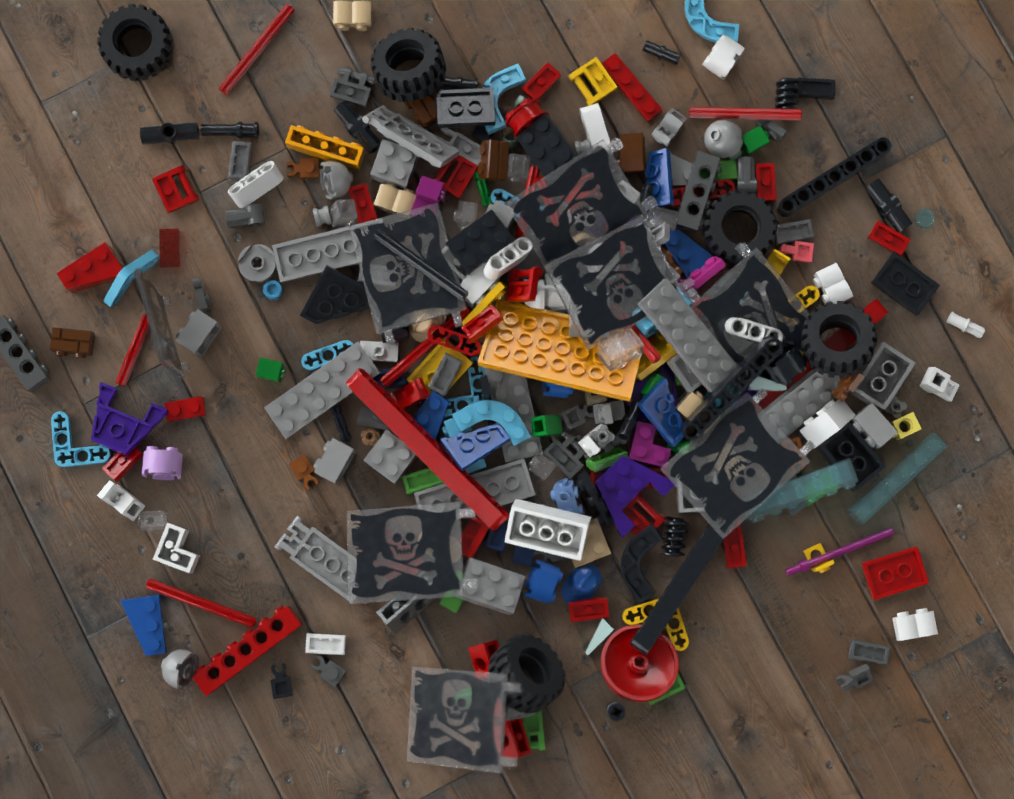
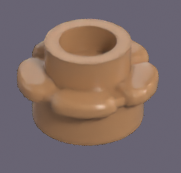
M372 427L363 430L361 433L363 444L374 446L380 439L379 432Z

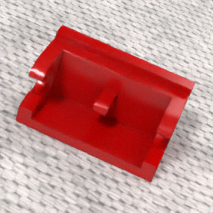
M422 377L390 393L391 397L404 410L430 397Z
M471 516L458 540L462 547V555L467 558H473L489 530V527L482 520Z

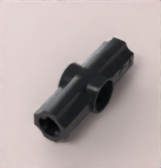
M346 100L338 104L334 112L345 124L351 136L355 140L357 139L369 154L378 150L381 141L371 131L369 124L362 121V116L358 115Z
M197 122L164 123L160 126L140 127L142 145L165 142L174 144L177 141L199 139L200 136ZM168 130H174L172 136L166 137Z
M879 178L865 188L876 203V208L880 215L887 218L897 232L900 233L913 224L902 210L899 199L888 191Z

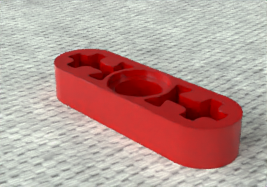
M436 325L431 326L427 331V337L433 343L470 356H475L481 351V344L478 340L475 341L477 350H473L472 353L469 352V348L464 346L463 350H460L463 338L467 339L465 343L472 344L468 336ZM439 329V333L445 335V331L449 332L445 338V344L441 343L442 338L432 339L431 331ZM456 335L459 337L460 341L457 346L449 344L448 339L450 336Z

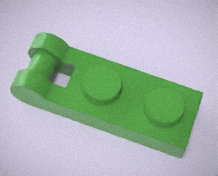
M540 711L532 716L522 718L530 748L545 750L542 712ZM538 735V741H531L530 736Z

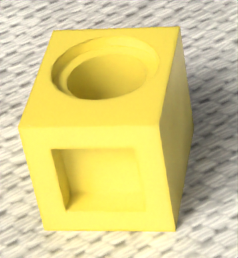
M914 412L890 422L898 432L893 436L896 440L922 429ZM901 422L907 425L906 432L900 430L899 425Z

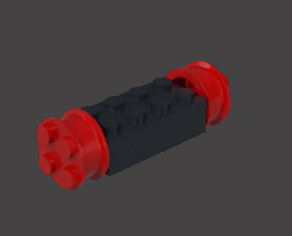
M526 98L520 103L519 107L505 115L507 118L505 124L507 127L512 128L515 132V139L520 142L551 184L572 163L581 157L549 116L548 111H543L540 107L539 99ZM581 169L582 176L564 200L567 204H569L585 181L594 177L592 172ZM597 184L591 191L580 192L576 199L586 197L600 199L602 197V193L599 191L600 186ZM584 201L578 202L570 208L569 212L574 213L573 211H576V208H582V205L589 209V205Z

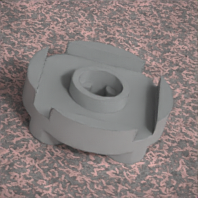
M265 245L247 246L239 255V270L251 282L263 283L270 279L276 271L274 253ZM261 259L262 266L254 268L253 260L258 261Z

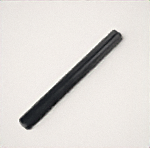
M377 229L374 232L373 236L377 241L461 301L467 298V290L383 230Z

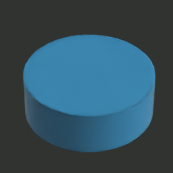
M270 280L265 283L263 293L268 299L277 300L281 297L283 288L279 282Z

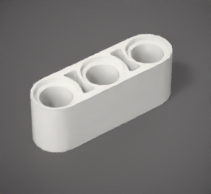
M598 103L579 108L591 149L601 145L609 156L613 155L612 146Z
M268 161L232 185L228 193L239 208H244L281 183L284 177L273 161Z
M520 237L493 255L483 269L485 277L495 280L524 261L532 249V242L528 238Z
M731 317L725 323V329L729 334L760 343L771 332L774 333L775 338L781 342L783 340L780 330L743 318ZM737 321L739 328L737 331H734L733 324ZM755 326L757 333L755 336H752L751 329ZM772 341L769 345L776 346V342Z

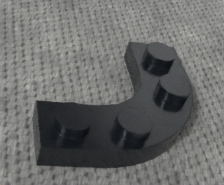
M653 523L636 534L628 542L621 559L623 580L639 604L656 593L641 570V560L644 554L664 539Z

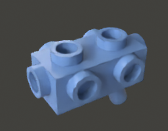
M564 478L557 481L551 491L552 501L557 502L558 508L556 509L581 515L585 514L583 504H579L578 497H580V491L578 486H575L574 480Z

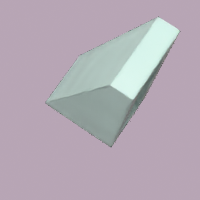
M758 376L749 385V390L785 391L787 386Z
M603 618L585 651L587 655L614 630Z

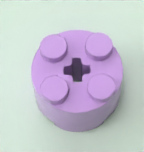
M155 446L147 447L143 454V477L147 478V474L153 475L152 479L174 480L175 476L181 479L183 454L178 452V448L167 447L166 450H158L159 448Z

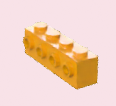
M299 125L297 127L290 126L285 141L288 149L326 161H338L346 167L358 171L365 155L364 148L360 144L354 142L347 143L341 138H331L322 132H312Z

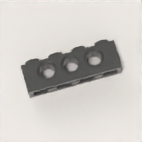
M701 151L696 153L673 226L692 232L702 228L705 219L702 217L703 211H707L710 204L708 199L709 192L713 193L716 182L713 180L715 174L718 175L721 169L720 157ZM706 170L709 178L703 179L700 176V171ZM695 188L702 189V197H697L694 194ZM689 206L697 208V215L689 213Z
M2 315L0 317V353L26 390L34 392L51 380L48 376L50 372L44 364L39 363L37 360L39 356L33 348L29 349L26 344L28 343L26 337L22 333L19 334L15 328L18 326L11 317L8 319ZM11 333V340L5 342L6 334ZM19 348H22V355L20 357H16V351ZM29 364H33V371L27 373L26 367Z
M435 570L431 572L422 571L418 577L426 579L430 586L433 583V578L437 576V572ZM400 591L376 613L396 634L440 594L420 595Z

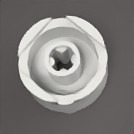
M723 34L702 65L724 80L745 48Z

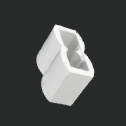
M837 263L814 274L813 282L816 288H820L823 292L821 297L825 305L827 302L837 304V301H843L844 303L852 299V291Z
M927 608L917 609L916 614L909 615L908 611L897 613V617L892 618L897 641L938 634L934 611H928Z

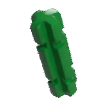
M476 171L474 177L477 181L476 184L480 197L482 198L481 201L483 207H488L490 203L493 204L491 196H489L487 180H480V174Z

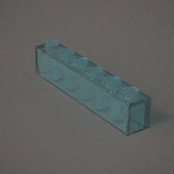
M935 432L928 434L848 508L846 512L858 525L865 524L948 446Z
M848 458L779 483L764 501L744 512L747 521L752 520L755 523L763 520V516L767 514L775 516L782 513L781 509L787 507L790 510L801 506L800 502L807 500L808 503L818 500L820 495L826 494V496L837 493L839 488L844 487L846 490L855 487V483L859 479L851 459ZM765 489L746 495L744 497H741L740 499L745 502H748L756 498Z

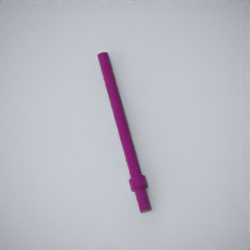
M888 528L810 560L804 559L799 561L797 565L785 569L786 575L790 576L801 571L802 573L806 572L813 566L894 535L893 529Z

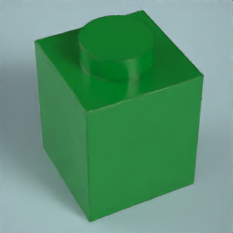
M761 126L741 136L743 139L741 147L747 157L763 149L770 142L768 132L762 129Z
M259 358L255 375L257 378L280 383L281 379L285 378L286 368H284L282 362Z
M543 415L531 418L533 437H550L562 434L560 415Z

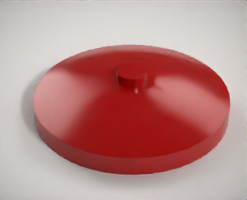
M641 624L628 625L614 632L606 641L600 657L602 676L609 688L626 700L633 702L656 700L671 688L677 677L679 660L676 649L670 639L661 633L645 656L629 645Z

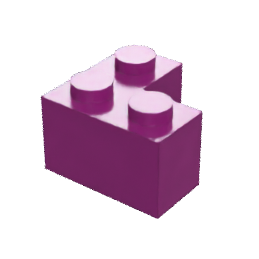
M425 176L421 177L415 193L416 199L410 213V218L419 214L422 216V213L424 214L423 211L428 208L435 214L438 221L440 215L438 208L440 204H444L447 196L444 183Z
M638 421L633 433L628 455L629 459L640 464L666 469L671 449L653 445L656 428L652 424Z

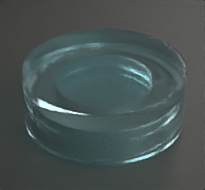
M921 209L916 213L914 220L918 227L928 228L934 223L935 216L931 210Z

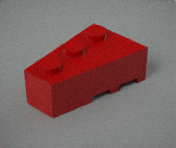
M104 242L56 274L65 288L74 293L93 288L97 285L112 283L124 267L111 247Z

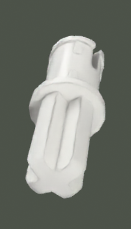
M954 312L950 313L946 323L961 329V332L965 331L977 338H981L985 332L983 327L971 322L969 318L965 319Z

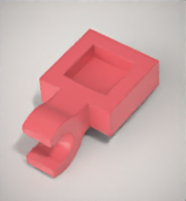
M795 241L793 246L786 244L779 246V252L784 255H792V261L812 262L814 243Z

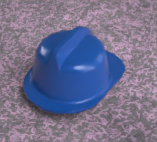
M590 563L574 568L562 586L561 594L566 603L568 604L569 601L591 599L601 584L602 576L600 570Z

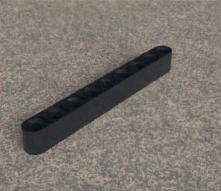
M722 518L720 520L717 519L715 522L713 520L710 521L629 643L630 646L645 656L648 654L737 518L730 524L725 533L720 530V527L725 524V519L720 525L718 524Z

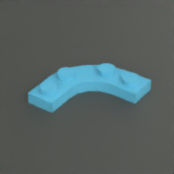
M685 0L684 9L687 21L699 36L706 40L717 42L724 34L738 43L739 24L722 23L710 18L705 11L704 0Z
M519 64L495 73L484 83L483 88H493L495 125L485 126L489 135L506 128L505 121L498 109L500 96L505 91L526 83V78Z
M477 401L452 414L460 431L469 428L477 422L493 420L502 426L513 446L531 437L519 415L511 407L498 401Z

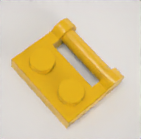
M597 57L568 76L582 92L588 106L596 104L617 90V85ZM582 74L586 76L598 94L595 96L591 94L580 78Z

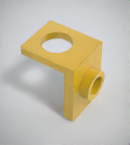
M774 249L764 265L778 279L791 258Z
M821 543L803 550L807 560L811 559L810 554L813 550H819L821 555L825 554ZM828 560L811 567L813 572L819 571L823 573L830 570V565L835 564L834 560Z

